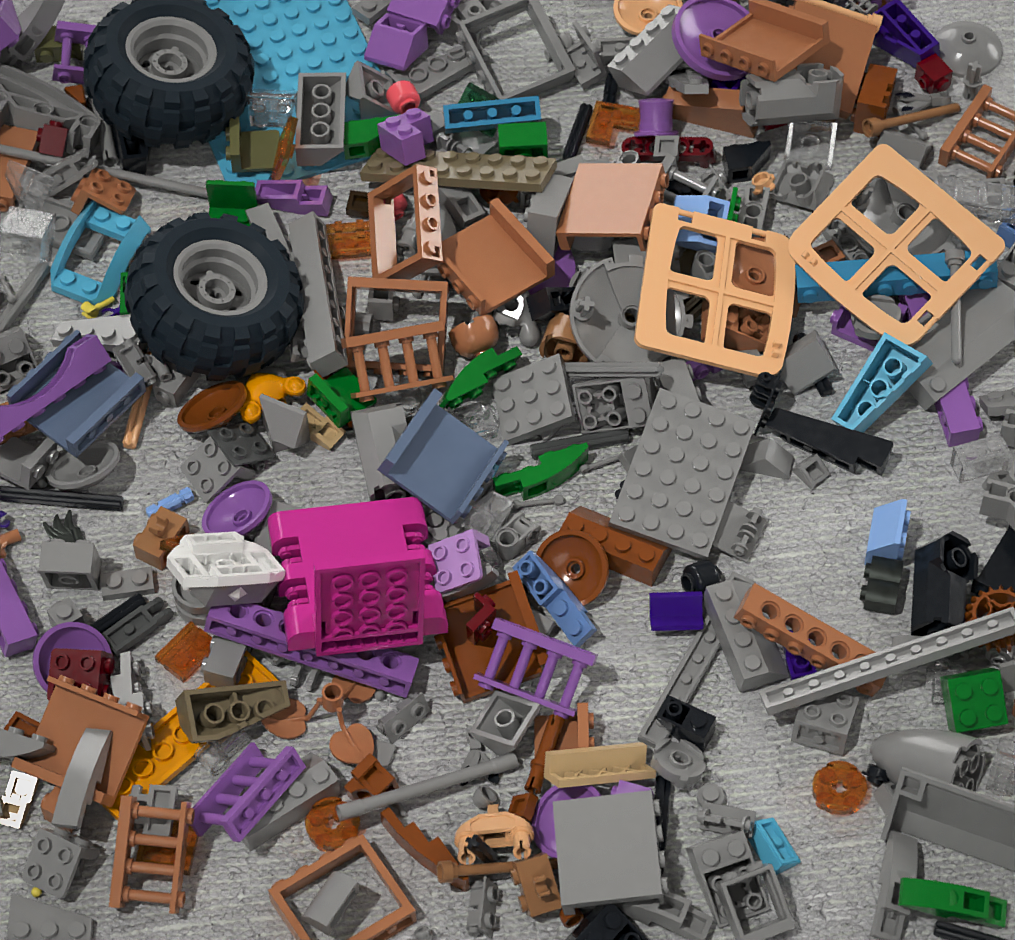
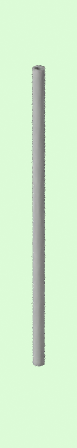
M0 144V154L50 165H55L65 159ZM77 161L81 168L87 164V162ZM101 165L97 166V168L106 170L110 175L121 180L208 198L205 187Z

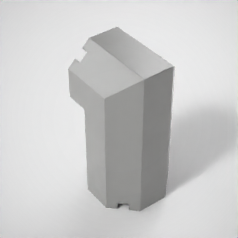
M818 62L799 64L797 70L789 71L776 82L754 74H747L745 76L747 79H743L740 83L739 103L740 106H745L746 112H741L742 118L750 127L839 119L844 74L834 66H830V70L823 69L824 64Z
M401 402L351 411L352 427L369 500L378 501L414 497L377 470L407 427Z

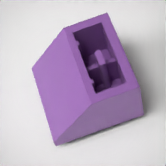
M386 13L374 24L364 54V60L405 71L429 48L427 24Z

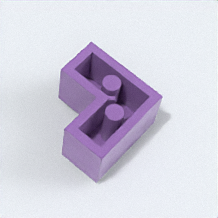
M411 108L406 113L388 117L385 121L377 124L381 150L405 166L426 158L424 145L434 141L430 115L419 108Z

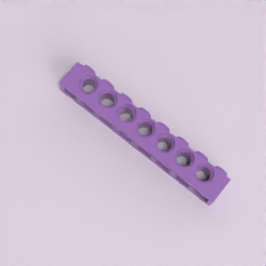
M256 603L211 606L204 627V632L407 698L419 662V658L389 648L316 657L315 648L288 651L283 612L274 611L259 606Z

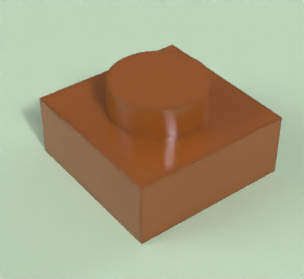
M531 792L515 795L512 797L508 812L530 822L535 814L538 797Z

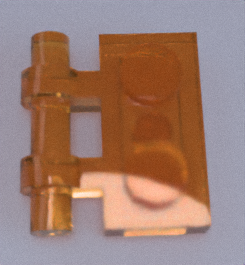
M357 219L356 222L342 223V221H334V224H325L331 260L371 257L369 221Z

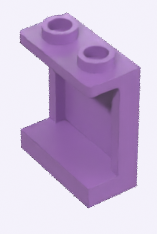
M391 0L387 11L393 15L426 23L428 27L434 28L437 34L442 35L444 30L449 27L454 8L458 7L460 0Z
M899 303L898 307L901 309L902 323H905L908 306ZM843 306L839 310L835 309L830 318V323L832 324L831 334L873 352L879 340L858 337L852 325L851 313Z

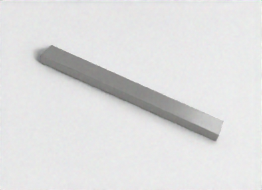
M733 571L728 580H736L752 585L756 583V581ZM708 615L704 620V629L698 630L638 735V741L652 748H655L659 741L671 736V733L656 719V715L667 695L689 704L721 648Z

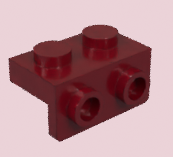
M478 592L473 595L474 609L478 613L466 624L467 638L474 645L480 640L484 642L492 634L493 630L491 628L496 618V609L494 608L496 604L486 594L481 596Z

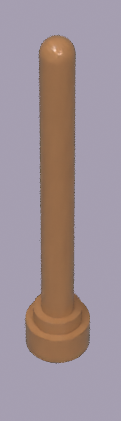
M953 103L884 120L871 117L863 120L862 130L864 135L870 138L878 136L883 129L960 111L961 107L958 103Z
M554 858L549 859L552 870L558 869V860ZM451 860L438 861L437 878L439 883H452L453 880L458 879V876L510 873V870L513 869V861L457 865V863H452Z

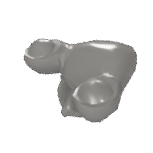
M529 291L486 314L492 315L499 325L520 326V342L527 347L534 346L540 340V330L536 322L531 319L526 297L530 296ZM477 311L474 312V318L480 316Z

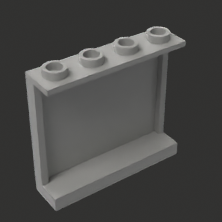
M652 790L553 802L560 897L564 916L575 914V908L656 898H659L660 905L664 904V894H669L667 877H662L661 868H666L664 851H659L658 842H663L662 825L656 824V816H661L659 799L654 800Z

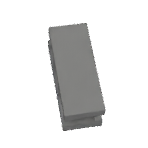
M746 184L738 223L763 230L769 204L770 188L763 187L762 198L757 202L752 201V192H755V185ZM752 234V237H760L759 235Z

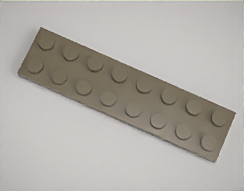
M380 147L365 164L360 172L361 181L386 183L415 164L437 168L438 186L542 193L557 168L556 158H547L545 156L524 157L523 155L507 156L498 153L491 155L479 154L477 152L456 153L455 151L440 152L428 149L425 150L426 158L405 166L381 150Z

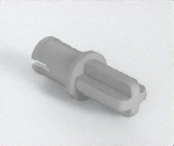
M979 61L969 63L967 74L963 77L964 90L962 95L967 100L968 94H971L969 101L974 100L978 94V88L982 84V65L979 64Z

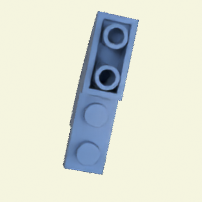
M530 550L512 567L514 571H518L520 579L538 604L546 607L574 646L580 647L597 631L587 617L586 613L588 611L559 576L534 551Z

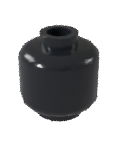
M701 560L684 568L681 575V584L686 592L702 591L703 596L706 586L720 583L721 573L719 568L712 562Z

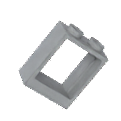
M762 860L746 865V871L738 874L736 870L721 875L722 880L715 882L735 940H765L795 928L772 864H763ZM762 874L778 918L743 932L727 887Z

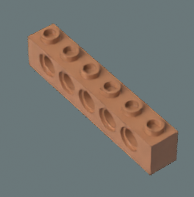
M756 583L745 593L734 616L744 627L756 630L763 634L767 640L777 642L784 646L788 652L805 658L816 668L827 669L875 653V651ZM762 612L768 614V616L770 617V619H767L766 617H764V615H763ZM785 625L789 626L793 633L788 631ZM809 639H812L816 646L812 645ZM832 652L836 653L839 659L835 658ZM886 677L855 688L859 693L872 697L882 688Z

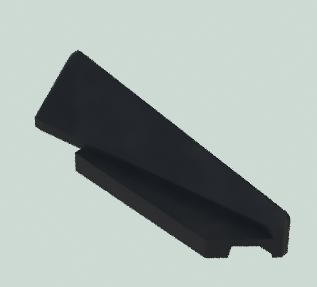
M774 408L765 424L766 427L781 433L780 438L786 443L812 455L818 454L821 459L853 474L858 466L861 465L882 476L893 448V442L779 408Z

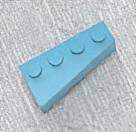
M884 332L831 420L838 426L864 433L933 364L928 356Z

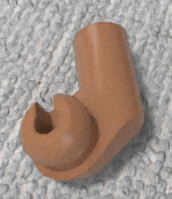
M17 528L0 535V558L6 557L4 550L6 546L22 540Z

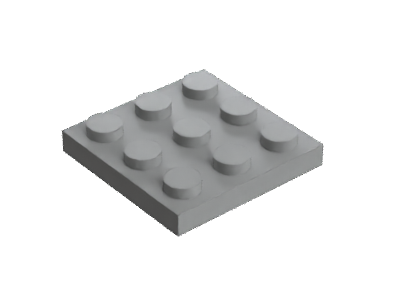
M559 353L491 380L502 440L506 439L509 442L507 446L576 421L564 360Z

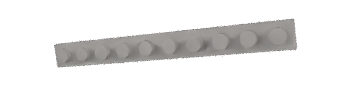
M1010 607L759 691L761 701L768 716L1013 635L1015 634V609Z

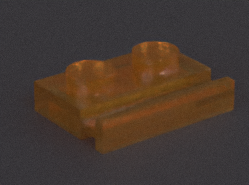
M190 621L154 656L155 661L158 664H162L167 671L184 683L201 666L204 657L209 656L212 637L200 627L197 628Z

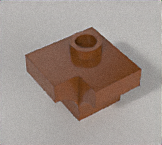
M371 753L351 771L353 778L344 786L348 797L352 801L399 788L395 777Z

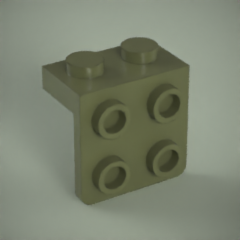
M237 117L235 120L231 118L230 127H225L226 141H230V146H226L225 151L226 160H231L232 173L279 170V131H241L240 118Z

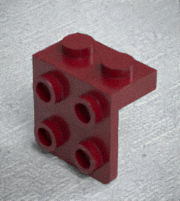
M55 648L51 651L49 676L58 679L60 675L73 679L75 680L73 686L81 688L82 683L97 689L96 695L103 697L105 692L112 695L110 676L115 669L113 654L102 650ZM48 682V700H50L56 684Z

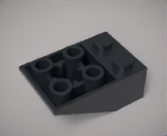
M613 903L596 905L565 940L647 939Z

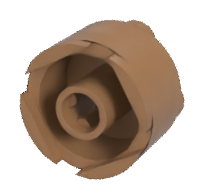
M556 313L554 318L549 321L539 347L540 355L542 357L545 355L548 358L559 353L563 357L564 362H587L588 358L580 350L572 334L569 315Z

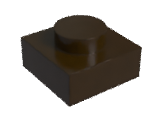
M350 190L346 215L369 218V192Z

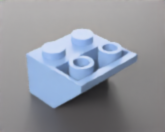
M677 195L674 206L680 207L679 209L695 211L727 220L730 201L708 195ZM678 216V220L691 223L692 218ZM685 229L679 230L675 242L678 246L695 251L708 250L716 253L717 239L715 237Z
M906 499L874 508L864 565L871 563L873 556L902 561L911 514L910 510H906Z

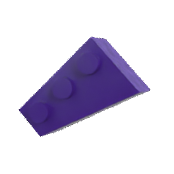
M892 0L874 12L883 16L879 31L875 34L873 45L915 68L918 62L934 53L940 57L939 42L900 0Z

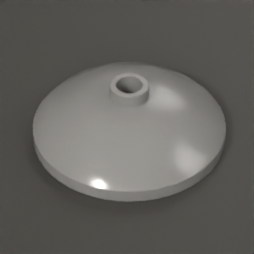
M972 21L953 22L941 28L934 36L940 45V58L953 71V76L963 78L967 74L968 64L974 63V61H979V64L982 65L981 76L992 72L1001 60L1002 44L995 32L980 23Z
M106 440L94 441L77 458L65 451L57 457L54 464L49 465L46 477L53 487L61 490H82L93 487L114 471L120 460V451L115 443Z

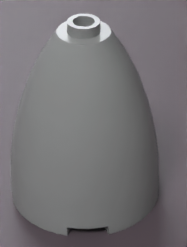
M907 729L894 731L874 739L870 746V754H872L873 761L879 768L886 770L888 779L895 785H897L902 767L965 789L977 791L985 761V753L980 752L981 739L946 730Z

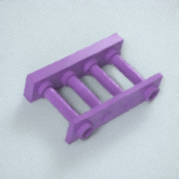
M57 20L54 41L62 42L61 65L54 64L52 81H59L64 84H84V68L70 66L72 43H80V45H86L87 48L88 38L96 25Z
M495 618L492 629L497 630L496 635L498 639L485 674L479 672L474 674L473 679L479 681L478 686L492 691L496 687L554 709V715L568 719L569 715L572 717L576 716L577 709L570 707L583 669H587L588 665H595L598 654L505 619ZM516 637L523 640L521 644L524 646L510 684L495 679L508 640ZM540 646L548 649L546 653L548 658L536 691L532 693L521 689L520 685L533 650ZM564 655L572 658V664L574 665L561 701L558 703L545 698L558 659H562Z
M251 742L193 806L195 817L191 827L197 836L202 837L212 824L221 825L233 842H241L306 768L295 748L286 746L275 759L264 758L257 745ZM262 768L265 769L259 777H255ZM245 787H249L242 796H238ZM228 806H232V808L225 815H222V813L228 808Z

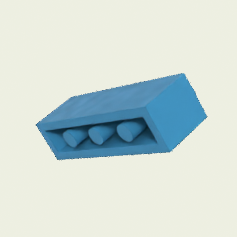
M539 96L443 105L445 134L498 129V124L541 122Z

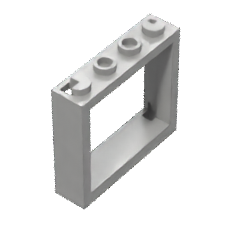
M511 0L458 22L457 32L455 33L456 39L460 45H464L467 51L466 58L469 64L474 65L476 68L477 79L481 85L484 84L489 101L535 96L569 82L574 78L576 69L539 0ZM527 11L559 72L502 96L470 34Z

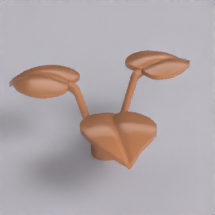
M335 675L332 683H328L323 687L322 697L317 698L316 704L308 715H306L305 706L300 701L289 698L290 707L261 720V722L270 733L279 738H298L306 731L304 721H309L320 705H322L326 711L337 713L342 730L334 733L330 738L329 748L332 755L341 762L359 764L369 753L373 755V736L369 729L360 723L352 724L348 728L345 727L342 715L343 701L348 698L353 703L366 702L374 696L376 688Z

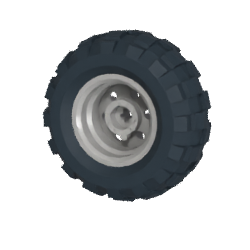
M132 0L130 4L122 1L113 7L102 18L101 22H98L88 38L87 48L84 51L83 81L89 98L92 99L99 116L107 125L114 124L118 134L132 140L135 137L143 139L145 146L160 148V144H173L174 149L189 148L193 141H199L202 144L208 143L220 135L222 131L225 132V127H230V119L233 118L235 120L237 117H240L244 112L245 106L250 101L255 71L254 59L250 53L249 44L239 26L233 25L229 15L220 8L212 10L206 5L205 0Z
M208 212L193 213L186 221L178 217L160 227L153 236L150 235L137 249L134 260L130 264L124 294L127 312L131 315L130 322L141 343H148L152 356L162 364L170 361L176 365V372L189 377L195 372L205 374L206 381H222L229 375H233L238 380L269 366L284 354L286 347L296 334L303 315L304 297L303 293L299 292L303 289L302 281L295 262L290 261L287 249L278 239L270 241L267 238V233H265L266 229L252 222L250 226L237 222L238 216L223 213L220 218H210Z

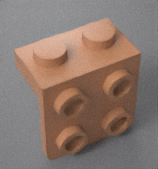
M95 167L88 178L84 176L71 198L74 204L70 211L79 215L88 198L123 215L136 189L128 182L121 181L110 175L106 170Z
M577 703V715L574 717L569 715V718L565 719V724L563 725L555 750L594 747V737H589V729H594V713H588V703ZM549 715L536 716L534 719L535 756Z

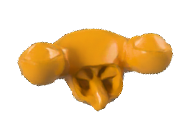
M267 373L252 374L246 383L247 397L240 410L241 418L249 424L259 421L262 414L259 399L261 394L286 403L285 396L287 395L291 397L303 396L307 390L305 381L294 376L284 378Z

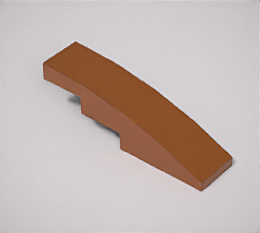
M390 807L380 812L381 823L409 855L437 876L438 861L451 860L452 863L459 865L439 837L429 842L414 821L404 827ZM458 876V879L449 883L464 892L470 890L468 876Z

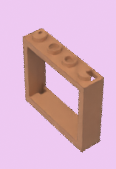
M415 164L368 193L372 278L410 280L443 262L437 168ZM414 187L417 254L397 264L394 198Z
M348 277L344 338L355 336L357 289L440 294L439 321L443 320L445 330L438 331L437 346L442 374H444L450 284L444 281ZM346 348L348 365L345 367L349 368L352 373H357L353 352H350V348ZM365 361L366 369L374 370L373 374L382 375L380 362ZM390 362L392 371H398L399 376H408L405 363ZM416 364L417 372H423V377L433 378L431 364Z
M363 834L356 838L351 837L347 839L340 848L333 852H325L319 857L318 861L311 865L300 867L294 875L286 880L281 879L275 882L271 889L268 890L270 902L296 940L311 939L284 899L361 853L367 858L400 908L347 940H387L417 922L416 910Z

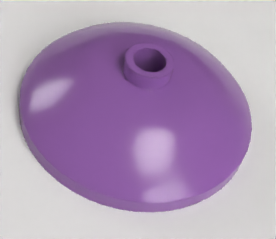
M255 480L244 481L229 487L220 493L205 510L202 517L204 532L235 531L242 536L248 534L265 519L272 503L270 489L265 483Z
M80 622L58 624L46 631L35 646L32 659L34 675L39 685L47 692L48 681L46 680L49 676L51 651L53 649L102 650L111 653L110 646L98 630Z
M554 785L539 800L535 808V814L532 817L534 841L542 852L547 853L549 857L557 859L553 812L554 801L601 796L599 791L592 785L558 788Z

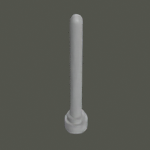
M950 249L945 252V264L950 269L951 278L965 263V251L961 249ZM961 298L951 307V356L954 364H960L962 361Z

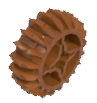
M1000 585L998 590H993L990 586L986 593L980 590L979 597L972 596L971 604H966L965 622L980 618L986 612L989 615L1010 607L1015 609V592L1013 587L1010 586L1007 590H1004L1002 585ZM1015 634L978 647L985 646L988 652L993 648H996L998 653L1001 652L1002 648H1006L1011 652L1012 646L1015 645Z

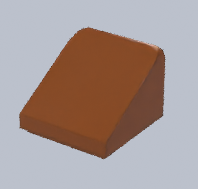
M81 84L65 87L67 95L87 108L85 93Z

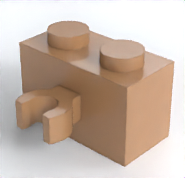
M160 506L158 511L149 517L143 532L138 533L134 538L133 548L136 558L162 571L167 564V556L180 544L183 536L188 535L190 532L187 518Z
M541 852L529 856L527 859L522 858V860L519 859L512 862L513 869L510 870V876L514 886L518 885L521 896H518V902L522 913L527 912L528 916L534 917L562 908L561 898L547 853Z

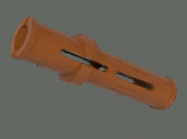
M553 714L549 715L535 759H532L530 762L531 771L524 786V789L528 792L534 793L536 789L535 794H540L545 780L546 751L555 750L563 725L565 724V719L556 715L555 720Z

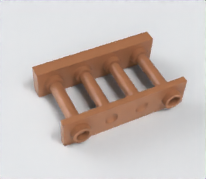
M985 84L982 86L940 148L938 164L947 167L951 159H958L987 172L986 179L1000 178L1004 169L1003 165L1015 149V130L1011 131L983 118L982 113L990 110L1015 121V111L993 101V98H991L992 87ZM979 126L1008 139V141L1002 148L971 134V130L973 127L977 128ZM968 142L997 157L991 164L960 150V146L962 143L966 144Z
M443 320L342 338V349L350 348V352H353L360 392L351 393V399L359 398V402L374 400V395L430 384H432V389L446 387V381H452L454 378L453 375L443 376L436 337H438V331L445 330ZM423 334V339H426L433 378L419 381L412 341H414L413 336ZM398 339L399 344L402 343L409 383L394 385L387 347L390 345L389 340ZM374 343L375 348H378L384 388L370 390L363 350H365L366 344Z
M121 795L109 907L124 908L125 902L129 903L130 900L170 904L169 913L177 914L180 908H184L186 893L182 891L188 829L189 825H193L195 809L191 808V802L181 801V809L179 810L140 806V803L137 802V797ZM139 817L179 821L178 836L139 834L137 830H134V821ZM136 844L176 848L174 865L134 861V858H130L131 848L135 847ZM136 872L173 876L171 893L131 889V886H127L128 875Z

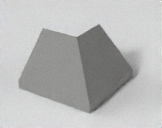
M356 61L346 82V96L359 102L361 120L397 115L393 112L386 99L387 90L393 84L392 78L360 61Z
M260 395L263 424L274 453L290 448L295 449L310 441L306 411L267 395Z

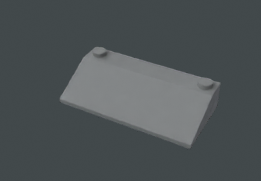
M998 279L996 288L969 289L961 297L962 361L960 364H954L951 356V308L928 330L920 341L910 346L928 356L933 363L908 388V391L925 411L1015 340V291ZM927 313L918 322L924 326L933 316Z
M902 767L881 834V840L886 841L890 830L895 829L1015 871V805Z

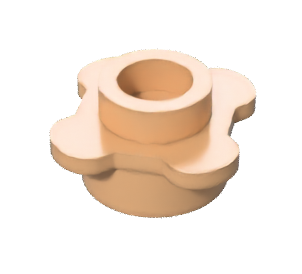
M759 172L754 175L752 185H755V192L753 191V194H763V187H769L770 191L774 190L775 184L773 180L775 176L768 172Z

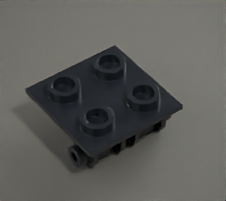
M781 370L777 376L769 372L760 373L750 394V402L755 406L764 408L753 434L755 436L759 427L765 428V424L774 407L775 400L783 384L782 381H779L782 373Z

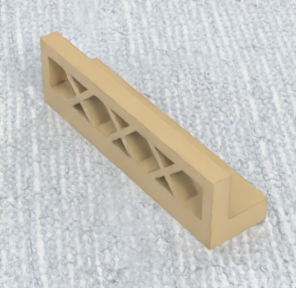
M643 742L546 751L544 778L558 788L619 782V780L656 778V770L646 764L647 745Z

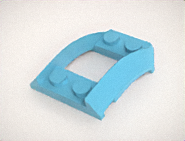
M94 200L87 203L68 230L50 269L52 291L82 303L88 301L93 305L111 296L116 298L120 286L121 273L127 271L143 239L147 234L151 233V228L140 215L137 219H133L99 206ZM85 228L122 241L114 254L102 283L65 269L68 258Z

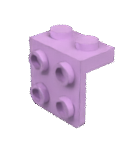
M471 529L428 545L429 550L432 551L437 569V574L433 575L435 590L444 594L480 581L483 578L479 550L490 546L489 536Z

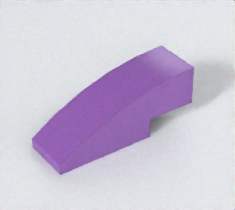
M258 180L255 187L258 204L268 203L270 208L295 214L306 215L314 211L317 216H328L333 200L327 185L305 186L303 180Z

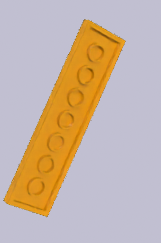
M246 650L244 656L248 657V661L244 671L241 673L238 685L279 681ZM204 682L197 689L212 688L215 686H211L210 683ZM176 707L153 725L155 738L151 739V750L146 751L138 744L113 807L101 804L117 821L119 819L121 795L128 796L131 794L133 785L142 786V794H148L150 784H168L217 742L192 744L179 725Z

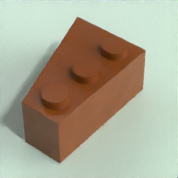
M869 64L868 70L864 72L860 84L862 89L858 91L855 101L857 107L853 108L850 122H854L853 132L864 134L862 130L864 119L871 117L881 120L886 119L898 69Z

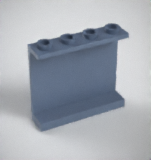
M79 330L66 336L61 345L53 352H49L36 368L31 369L18 385H14L6 395L8 404L28 399L37 394L52 380L64 360L67 348L82 338ZM109 362L106 364L107 368L97 375H90L86 378L87 382L77 389L71 388L65 393L66 397L57 403L51 402L45 407L46 411L35 418L31 416L26 421L77 458L146 392L144 377L137 372L129 377Z
M434 388L377 470L418 498L447 521L454 524L459 517L464 519L472 509V506L469 505L470 501L478 499L484 490L481 487L482 483H488L496 471L492 468L495 464L499 466L506 457L507 453L504 450L509 442L505 439L498 448L489 443L438 406L436 403L443 394Z

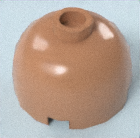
M492 315L473 318L474 322L468 325L463 322L448 333L451 345L457 353L466 358H475L486 350L496 347L499 340V330Z

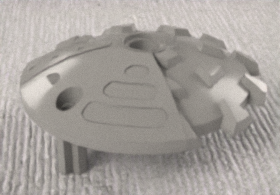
M906 159L962 205L957 192L950 194L942 184L946 178L941 173L934 170L932 174H929L918 168V161ZM882 178L873 179L852 201V205L887 234L896 232L919 207L916 201ZM933 220L908 246V252L911 255L933 254L942 251L945 253L947 250L955 249L957 245L951 241L954 234L939 220ZM851 230L862 247L873 255V247Z
M629 254V262L614 264L612 257L598 262L583 275L574 289L569 308L570 327L577 345L591 362H662L669 356L642 349L634 341L644 271L643 256ZM671 289L667 290L666 330L669 334L682 337L684 328H693V314L685 313L683 300L690 298L687 293ZM631 313L635 317V322H628L624 314Z

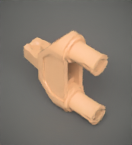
M498 804L488 805L487 813L478 814L466 821L455 833L454 843L458 848V861L463 865H466V858H469V865L475 861L476 856L467 849L468 843L465 842L467 837L472 838L474 834L478 835L490 848L514 846L513 854L520 860H522V852H524V859L531 855L530 843L534 839V830L528 821L507 811L499 812Z

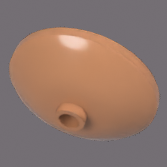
M751 237V239L764 242L763 238ZM739 243L736 244L732 284L739 289L773 296V254L767 250Z

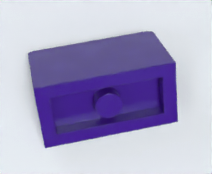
M702 591L649 593L651 631L703 630Z

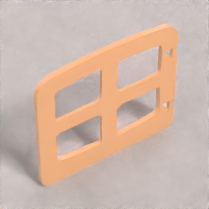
M880 144L867 155L793 232L789 239L788 248L792 259L825 292L857 319L881 336L885 332L906 345L912 346L925 336L928 330L981 277L984 271L1003 254L1005 242L999 235L887 144ZM875 178L884 179L919 204L918 209L893 234L885 233L852 205V201ZM836 219L841 220L874 249L873 256L848 281L842 279L812 248V243ZM933 220H939L971 252L970 258L948 281L941 280L908 252V246ZM981 256L986 261L976 270L971 265ZM891 266L898 268L931 296V299L907 323H901L863 296L868 287ZM928 312L933 317L923 326L918 320Z
M664 203L657 204L651 215L634 334L636 345L642 349L758 377L762 372H769L775 376L783 366L794 304L796 262L790 256L788 248L789 239L773 231H764L753 228V226L711 215L679 209L680 207ZM678 216L692 218L691 223L678 220ZM685 229L717 239L713 278L711 280L680 274L670 269L679 230ZM752 234L765 237L764 242L751 239ZM739 243L767 250L773 254V296L739 289L732 284L736 244ZM671 289L703 297L708 301L709 309L704 343L675 336L667 332V290ZM729 306H738L766 313L770 316L767 341L762 356L724 348Z

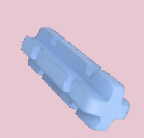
M185 487L179 490V494L175 492L158 501V505L152 504L146 507V514L149 518L158 511L160 506L173 511L181 507L182 503L187 504L193 501L194 494L189 487Z

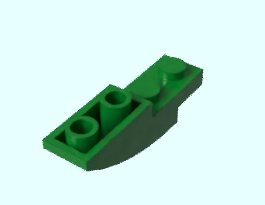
M516 346L500 355H497L494 349L490 348L478 355L463 368L443 395L439 406L444 410L447 408L454 410L464 403L463 400L478 398L483 394L482 389L488 381L495 378L498 372L504 370L506 373L517 366L516 362L522 355L519 348Z
M587 442L572 444L558 451L545 452L543 455L538 456L537 466H527L522 470L502 473L492 478L493 491L505 497L521 493L523 501L556 488L571 478L588 461Z
M901 878L898 906L942 918L955 917L996 929L1005 928L1007 900L990 896L988 891L925 879Z

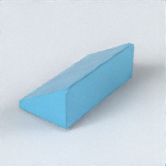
M773 817L755 821L752 839H747L763 864H772L776 875L801 862Z

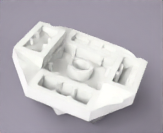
M235 531L184 535L180 540V544L167 556L166 567L183 587V590L192 591L205 607L261 603L279 581H283L285 577V569L266 548L257 543L244 540V536Z

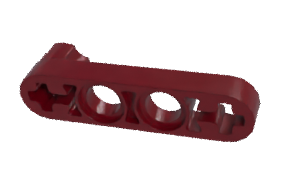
M629 137L623 141L621 145L622 152L631 150L632 146H636L634 151L638 152L641 161H655L654 153L650 152V149L655 145V137ZM680 137V145H684L686 150L679 153V161L676 162H696L702 168H709L710 164L716 162V153L711 139L707 137Z

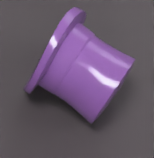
M648 98L638 100L640 124L639 130L634 132V137L679 135V131L673 129V99Z

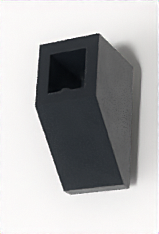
M756 141L723 147L722 164L725 176L728 179L727 184L751 181L753 176L770 159L771 141Z
M667 695L656 715V719L679 742L680 739L687 740L697 746L703 753L715 732L716 716L670 695Z

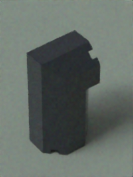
M954 531L915 549L911 636H926L965 623L966 585L978 577L979 558L975 552L971 554L968 549L971 546L969 540Z

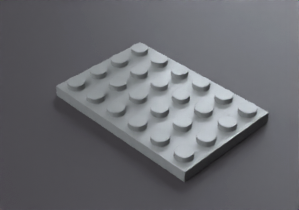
M659 388L608 526L707 560L756 421Z

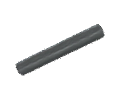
M628 429L591 433L531 444L530 453L533 459H537L538 456L543 455L545 452L565 449L572 444L587 442L588 449L629 442L630 436Z

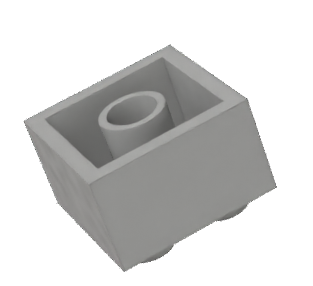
M62 539L42 541L38 571L47 588L99 591L102 560L94 543L87 540H77L76 543L65 542Z

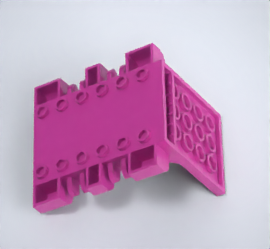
M406 497L278 511L269 516L268 534L272 555L279 556L284 560L280 565L285 569V577L283 581L277 583L279 597L286 596L287 599L292 600L288 603L287 609L283 613L288 651L315 648L316 657L421 645L425 635L448 633V621L442 594L435 590L432 585H428L434 580L433 575L437 574V569L432 551L422 545L423 541L428 539V527L423 504L418 498Z

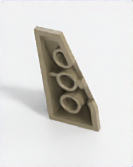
M286 680L183 690L175 700L179 725L192 744L221 740L291 706Z

